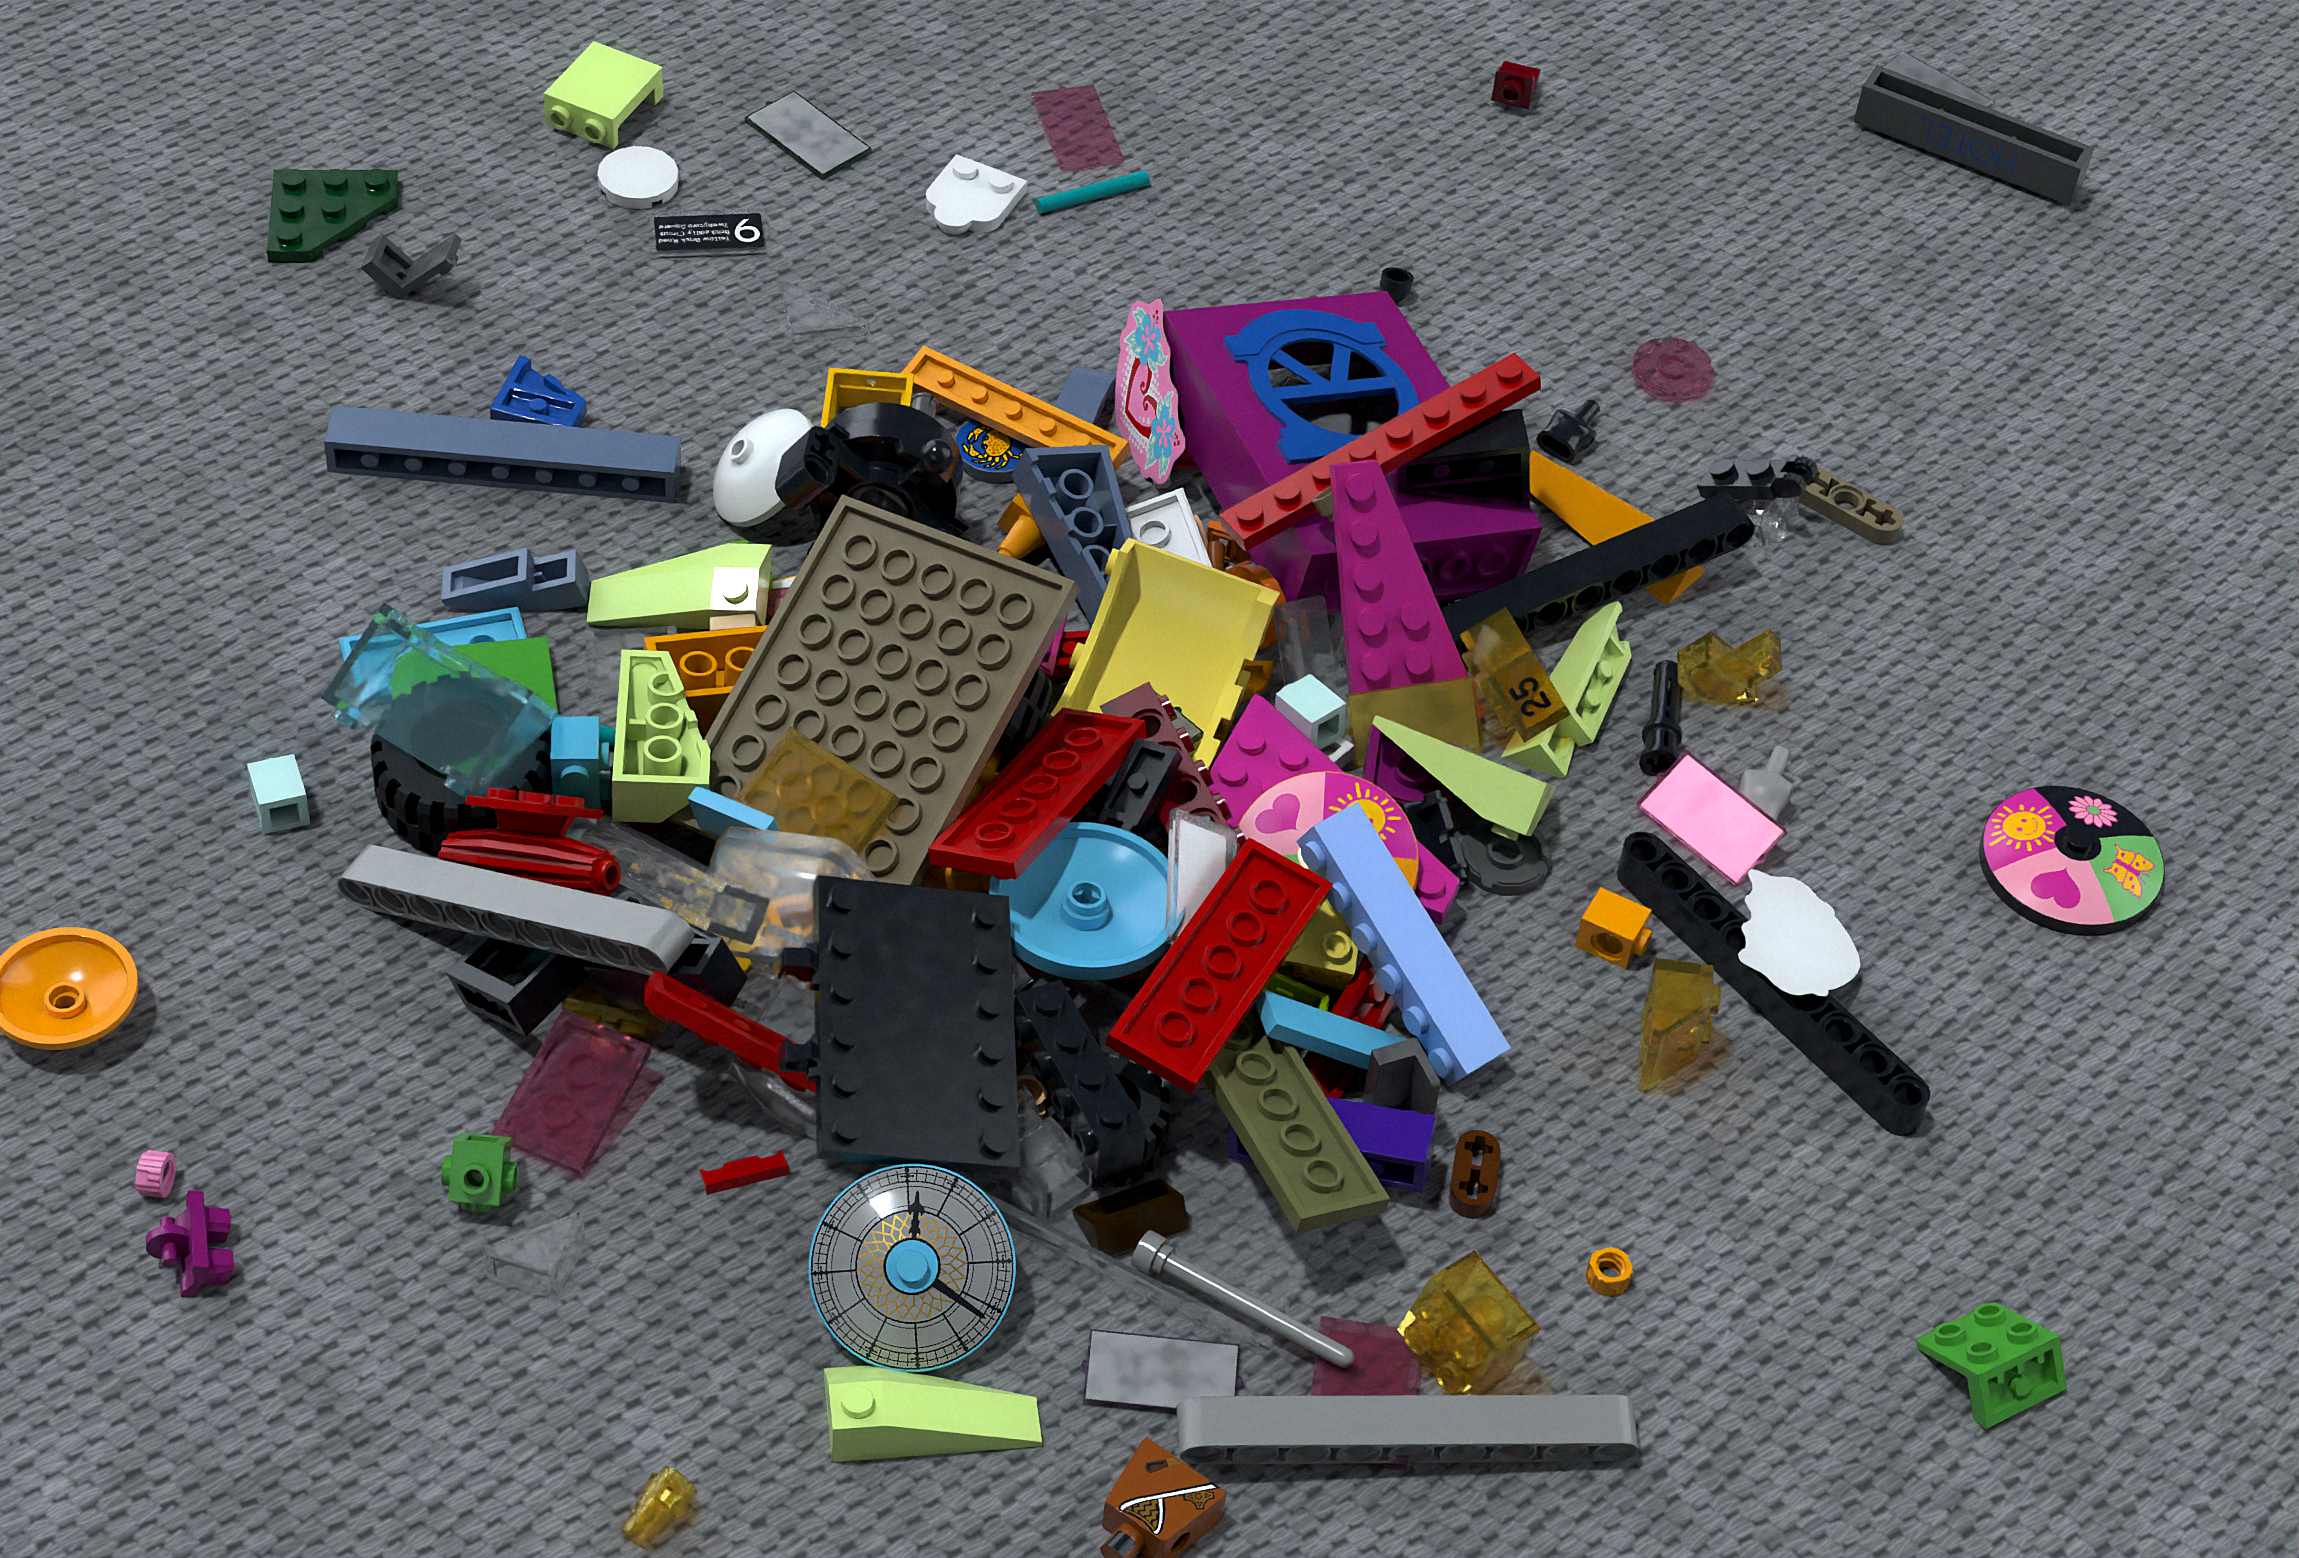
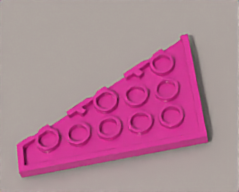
M1254 694L1209 771L1214 784L1209 786L1208 789L1212 796L1219 792L1222 794L1232 814V818L1226 820L1230 829L1238 826L1249 807L1263 793L1278 783L1312 772H1344L1264 697ZM1416 839L1419 856V874L1415 894L1431 920L1441 925L1458 893L1460 879Z

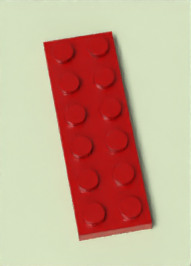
M1062 707L928 847L930 865L951 868L957 872L969 871L991 875L1001 880H1016L1122 765L1135 740L1147 737L1145 720Z
M1249 837L1109 1032L1105 1045L1186 1092L1193 1094L1329 896L1333 883Z

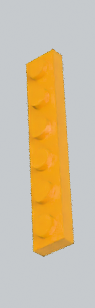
M924 345L901 372L902 374H914L913 391L929 393L932 395L930 399L936 398L938 403L1033 448L1108 445L1115 472L1131 452L1129 441Z

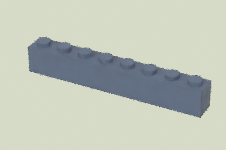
M335 405L324 440L327 472L675 503L681 471L680 436Z

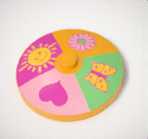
M1325 771L1301 774L1289 778L1263 793L1249 807L1238 824L1246 840L1250 837L1315 873L1304 863L1301 849L1296 841L1314 825L1359 802L1414 892L1416 890L1419 874V856L1412 826L1406 814L1390 795L1378 786L1360 777L1340 772Z

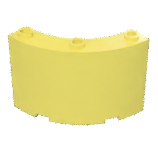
M1128 538L1120 550L1113 548L1104 571V574L1109 575L1110 579L1085 645L1078 642L1069 664V668L1074 669L1054 710L1051 714H1046L1042 728L1062 707L1103 714L1100 709L1101 705L1150 682L1159 697L1166 694L1173 708L1201 731L1191 738L1196 751L1189 755L1193 762L1202 759L1208 771H1210L1212 763L1216 761L1223 748L1252 674L1244 670L1247 661L1253 663L1259 646L1262 647L1280 592Z

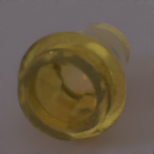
M664 1466L659 1473L652 1472L628 1519L620 1528L622 1533L629 1540L645 1549L656 1536L693 1507L691 1500L697 1494L696 1488L685 1476L669 1466Z

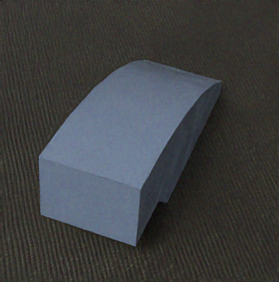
M522 548L444 567L441 600L445 606L485 612L517 606L519 612L554 611L588 605L589 572L576 549L533 559L528 548Z

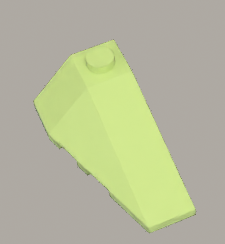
M727 543L591 581L587 624L619 627L710 629V617L755 613L757 626L765 625L773 547L769 544Z

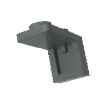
M382 234L372 241L361 269L395 299H400L411 291L414 293L421 291L430 279L437 274H447L458 261L456 253L462 239L454 234L413 261Z

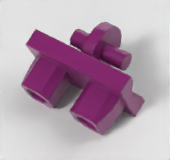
M188 1190L186 1194L187 1209L177 1215L176 1220L173 1217H163L160 1220V1226L154 1228L146 1235V1251L149 1255L162 1259L164 1267L172 1268L177 1266V1264L179 1265L181 1297L197 1296L202 1284H227L234 1269L233 1251L231 1249L208 1248L207 1242H226L231 1225L230 1209L204 1206V1192Z

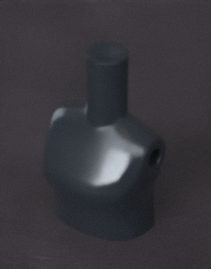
M1587 400L1575 414L1564 409H1557L1548 425L1536 438L1539 447L1547 454L1565 463L1573 462L1575 456L1587 449L1597 435L1596 431L1589 425V422L1600 411L1598 403L1594 400Z

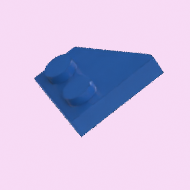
M519 355L490 407L491 420L579 427L587 413L586 399L573 390L564 388L561 385V381L548 373L544 377L531 368V360L522 355Z

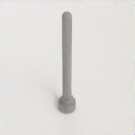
M1149 1230L1139 1241L1131 1259V1266L1149 1276L1154 1273L1160 1276L1167 1273L1341 1368H1348L1353 1364L1355 1357L1351 1349L1175 1255V1248L1169 1246V1239Z

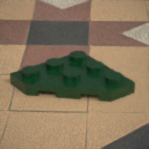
M274 170L267 243L268 263L312 262L323 255L322 249L337 240L342 243L366 228V222L380 213L387 215L395 210L398 206V170Z

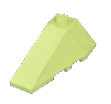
M622 649L612 775V821L661 823L689 804L687 798L696 786L709 790L711 750L707 741L702 739L699 732L697 717L694 710H690L685 699L684 687L669 651Z
M1375 715L1372 724L1477 814L1486 820L1494 822L1491 828L1492 832L1517 841L1520 833L1532 836L1555 792L1556 786Z
M875 1365L824 1368L832 1462L1042 1446L1036 1397L915 1372L889 1370Z

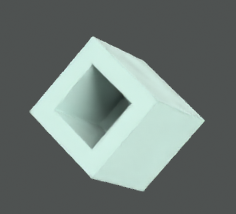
M1308 674L1300 680L1286 685L1276 693L1275 708L1320 750L1344 736L1346 702L1313 675Z
M294 754L247 764L251 795L263 835L310 824L307 796Z

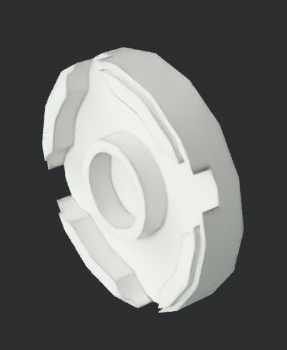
M632 146L621 148L607 155L599 164L598 187L600 191L602 189L606 193V199L612 204L624 208H652V203L662 200L663 204L669 201L678 189L679 170L675 161L665 152L651 147Z

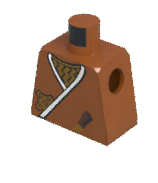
M1145 1437L1105 1501L1102 1527L1112 1535L1101 1546L1100 1550L1103 1557L1135 1558L1140 1554L1144 1558H1176L1220 1523L1223 1519L1227 1492L1151 1439Z

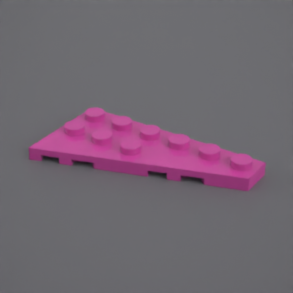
M1372 459L1329 465L1349 696L1468 679L1469 676L1379 462ZM1471 683L1475 719L1484 718L1485 714Z

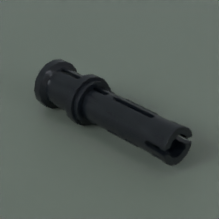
M1665 660L1657 663L1653 670L1654 681L1650 720L1643 726L1642 740L1645 744V749L1639 758L1640 769L1646 775L1668 778L1680 765V757L1676 751L1677 747L1681 744L1683 734L1681 727L1677 723L1682 668L1674 661ZM1654 759H1657V765L1653 763Z

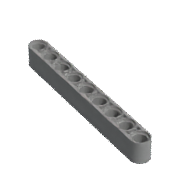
M367 845L337 880L338 889L343 896L350 902L365 909L646 975H651L654 969L667 975L695 936L689 923L681 916L669 910L377 845Z
M1624 1395L1200 1396L1185 1399L1176 1406L1180 1459L1190 1464L1592 1462L1626 1460L1639 1452L1633 1401Z

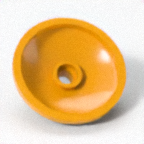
M53 928L21 939L0 956V1031L17 1043L43 1050L76 1048L104 1037L125 1020L137 998L139 982L137 969L131 955L114 938L87 928Z

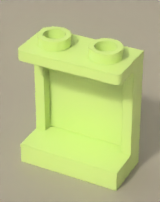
M593 41L544 92L545 122L556 129L570 132L593 143L614 149L618 145L619 126L642 101L656 105L663 97L662 67Z

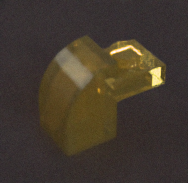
M1768 629L1734 649L1714 632L1710 631L1677 651L1678 684L1697 699L1707 704L1738 707L1759 700L1758 684L1782 671L1781 638Z

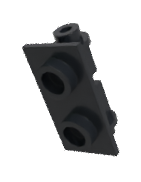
M1437 790L1423 795L1424 800L1403 803L1401 805L1403 812L1412 826L1415 838L1460 879L1459 886L1468 885L1469 881L1466 871L1470 869L1469 863L1465 862L1458 838L1454 837L1452 831L1454 826L1447 807L1449 804L1448 798L1442 797L1441 791Z

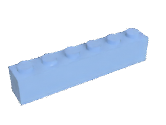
M1359 802L1314 825L1296 841L1301 849V856L1306 866L1310 870L1315 871L1318 876L1333 883L1330 894L1327 897L1330 905L1337 912L1341 913L1351 929L1352 939L1356 947L1367 955L1375 968L1380 986L1393 997L1401 1010L1406 1028L1410 1033L1417 1036L1428 1054V1060L1439 1077L1443 1078L1449 1087L1511 1049Z

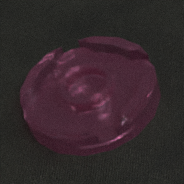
M1660 338L1649 340L1639 346L1633 356L1631 374L1638 388L1649 396L1664 402L1684 403L1700 398L1709 390L1714 377V368L1712 369L1710 365L1711 359L1709 355L1696 344L1680 338H1670L1669 342L1659 343Z

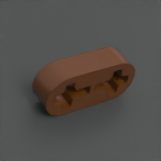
M1483 1130L1465 1132L1459 1137L1455 1150L1448 1196L1449 1204L1454 1212L1465 1218L1477 1219L1485 1216L1491 1210L1496 1192L1501 1154L1500 1144L1496 1137ZM1473 1149L1482 1151L1481 1166L1472 1165ZM1469 1182L1478 1183L1477 1199L1467 1198Z

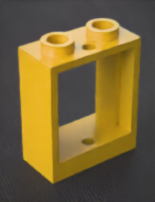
M829 368L821 427L825 428L837 416L838 407L853 408L862 404L877 402L896 403L910 407L913 397L914 374ZM868 379H872V380H874L875 382L870 383V382H868L867 380H868Z

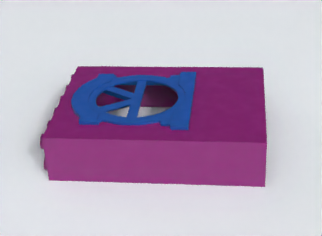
M1387 291L1163 312V329L1171 353L1169 372L1171 382L1178 394V420L1180 429L1185 437V446L1224 511L1363 436L1341 434L1318 427L1298 416L1286 405L1384 395L1395 414L1399 416L1450 388V385ZM1362 361L1372 378L1347 380L1349 363ZM1332 364L1330 382L1306 366ZM1286 368L1309 384L1274 388L1269 380L1268 370ZM1394 470L1384 475L1437 601L1466 598L1525 573L1543 529L1542 524L1531 508L1517 507L1515 500L1493 498L1491 503L1477 502L1475 495L1453 493L1451 499L1398 493ZM1319 512L1248 550L1256 566L1261 565L1269 570L1279 583L1287 603V609L1284 610V613L1289 620L1342 614L1334 522H1329L1326 516L1321 517Z

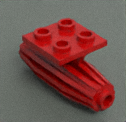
M487 788V797L467 795L466 805L494 808L499 828L457 831L448 834L447 839L441 843V851L438 854L440 860L606 897L611 895V891L615 890L621 879V869L612 852L565 836L575 817L602 820L603 810L584 808L585 798L556 795L554 804L555 795L518 791V799L516 800L517 791Z

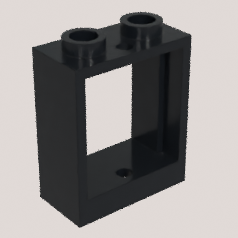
M485 936L446 972L465 1006L526 1037L588 977L583 969L587 960L552 953L516 988L503 980L536 948Z

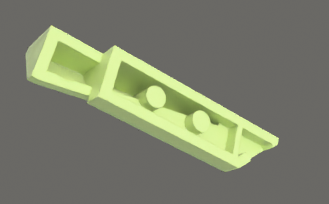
M1618 601L1595 609L1588 614L1541 690L1544 691L1552 705L1547 708L1531 706L1528 712L1533 711L1535 715L1524 717L1501 756L1503 759L1558 778H1563L1568 772L1575 743L1578 747L1594 741L1632 657L1629 641H1619L1616 621L1619 614L1623 611ZM1538 695L1535 701L1544 704L1543 699Z

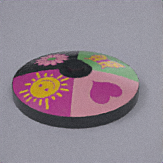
M2042 786L2023 790L2008 797L1990 814L1979 844L1980 865L1988 884L1995 894L2009 908L2025 919L2041 927L2064 934L2099 936L2112 934L2131 927L2144 918L2152 909L2164 881L2163 855L2155 837L2146 825L2117 802L2080 788Z

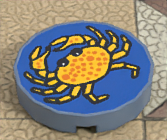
M972 418L962 424L954 436L962 456L966 474L976 480L988 483H1008L1013 481L1011 475L1025 448H1033Z

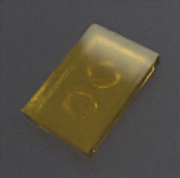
M792 727L788 728L734 799L736 802L774 817L782 838L841 877L900 801L894 793Z

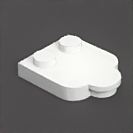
M956 154L927 189L926 209L934 216L939 228L947 234L958 235L967 230L979 233L990 232L1000 226L1027 192V181Z

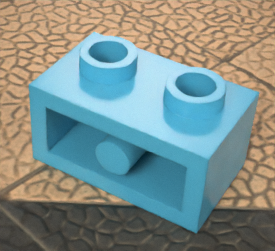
M599 716L552 717L550 760L552 792L555 795L554 804L556 795L585 798L584 808L602 810V801H611L610 773L602 774V771H609L610 752L609 742H601ZM575 817L573 821L579 822L591 818Z

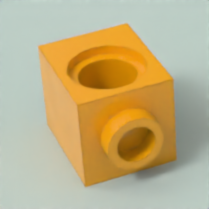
M1600 887L1581 918L1575 947L1627 969L1634 955L1642 957L1650 944L1653 931L1647 929L1652 910Z

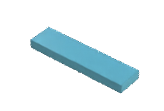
M1266 990L1261 993L1255 1002L1267 1037L1368 1070L1371 1050L1408 1040Z

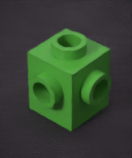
M461 1133L453 1140L452 1156L446 1155L442 1166L441 1183L442 1186H449L448 1201L462 1202L461 1209L466 1211L490 1212L492 1211V1205L499 1206L506 1199L507 1192L514 1193L518 1176V1163L510 1162L512 1137ZM476 1170L480 1171L483 1174L484 1178L480 1177L476 1173Z

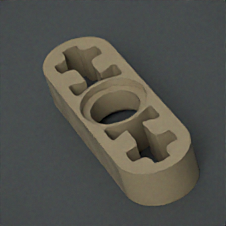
M1817 466L1818 471L1811 481L1807 480L1805 484L1807 487L1804 493L1799 498L1792 497L1797 502L1868 541L1879 545L1895 542L1903 523V517L1896 508ZM1841 500L1848 501L1856 508L1844 509L1835 502Z

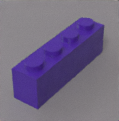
M1326 1097L1382 1186L1423 1193L1434 1150L1436 1116L1421 1114L1413 1110L1404 1111L1376 1106L1367 1102H1354ZM1229 1123L1228 1158L1253 1162Z

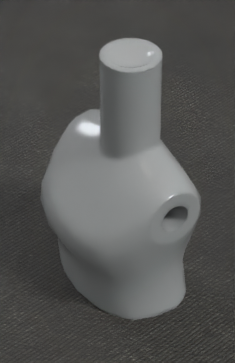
M1781 746L1774 747L1764 770H1745L1738 793L1741 799L1774 825H1776L1779 815L1787 806L1794 788L1791 782L1782 777L1791 753Z

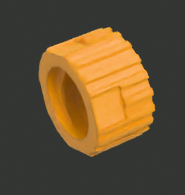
M1609 1247L1596 1250L1589 1259L1585 1275L1587 1278L1586 1282L1596 1293H1600L1603 1296L1607 1295L1608 1297L1611 1295L1617 1296V1294H1622L1624 1290H1627L1634 1267L1628 1255L1620 1249ZM1608 1267L1616 1271L1620 1276L1608 1277L1599 1268Z

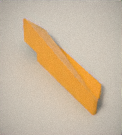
M1534 450L1531 451L1530 493L1592 545L1656 520L1575 472L1558 465ZM1698 565L1647 586L1645 589L1663 603L1669 604L1704 573L1706 568Z

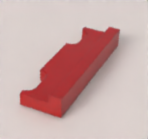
M779 1150L776 1155L759 1158L756 1155L723 1163L724 1166L722 1168L711 1171L699 1170L707 1195L789 1175L788 1163L782 1150Z

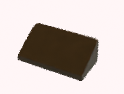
M1160 1178L1072 1209L1076 1222L1094 1252L1100 1258H1106L1137 1247L1141 1238L1149 1230L1165 1237L1185 1230L1188 1225L1184 1195Z

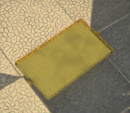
M1475 676L1345 694L1349 727L1346 729V734L1351 736V742L1355 746V768H1363L1368 732L1375 715L1442 742L1460 746L1459 748L1468 752L1484 750L1480 717L1484 715V711L1479 708Z

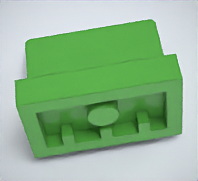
M1996 1302L1982 1304L1976 1307L1973 1312L1952 1322L1940 1324L1934 1331L1917 1338L1919 1351L1967 1377L1973 1419L1986 1429L2067 1389L2060 1336Z

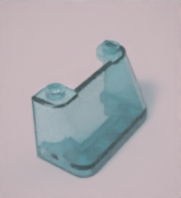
M386 603L382 604L321 697V699L335 708L331 715L332 718L353 731H356L358 726L362 725L447 777L443 785L465 799L471 792L481 796L549 728L558 714L555 709L534 691L517 681L513 682L505 676L501 677L439 640L423 627L420 628L414 623H410L405 619L404 614Z

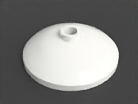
M793 409L771 411L752 420L730 441L717 465L713 480L714 505L716 511L723 519L739 527L753 526L769 519L785 506L776 493L775 480L783 453L811 427H814L807 417Z

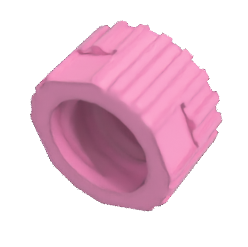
M148 1150L141 1155L136 1169L135 1181L136 1190L140 1195L167 1198L169 1196L176 1173V1159L172 1153Z

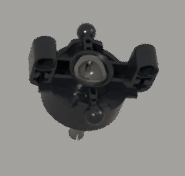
M922 392L914 395L911 399L910 407L896 403L877 402L846 409L832 419L825 428L820 426L811 427L781 456L775 480L776 493L780 500L792 510L802 511L810 505L814 515V530L818 536L841 495H845L971 542L964 534L969 529L970 524L956 514L963 477L962 456L952 435L943 425L935 420L939 404L937 399L934 398L929 406L932 396L929 393ZM813 542L807 550V556L815 542Z

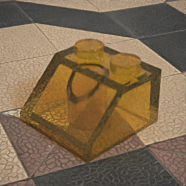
M1662 958L1655 959L1640 1018L1638 1092H1649L1697 1060L1701 1043L1709 1044L1713 1018L1709 1014H1718L1721 999V986L1713 985L1714 965Z

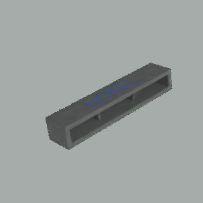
M1879 65L1875 67L1862 86L1853 121L2067 205L2071 204L2084 182L2094 150L2091 146Z

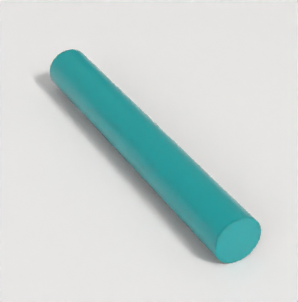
M1146 170L1037 198L1035 206L1040 214L1056 211L1149 186L1150 177Z

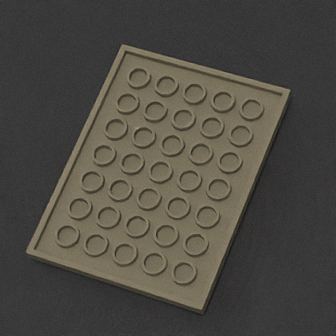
M841 495L704 738L711 750L709 790L774 817L785 848L777 859H774L698 826L690 804L667 819L670 822L812 882L815 881L817 875L920 886L931 866L928 847L948 828L960 813L1081 590L1074 580Z

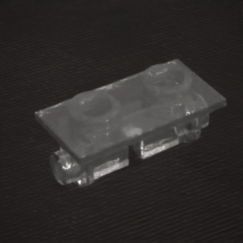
M1799 498L1754 500L1749 509L1751 515L1747 516L1755 524V532L1742 548L1763 547L1765 558L1770 560L1778 543L1784 540L1785 530L1791 518L1798 513Z

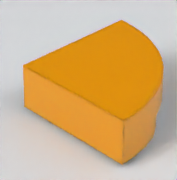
M1273 661L1246 662L1244 670L1252 674L1241 702L1251 700L1254 694L1260 695L1266 690L1272 678Z

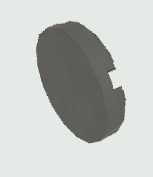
M1486 819L1474 823L1467 830V834L1461 840L1460 847L1465 862L1469 863L1470 869L1466 871L1468 880L1486 892L1501 896L1522 895L1536 889L1546 879L1552 856L1549 843L1536 828L1532 836L1520 833L1517 841L1492 832L1491 828L1494 822Z

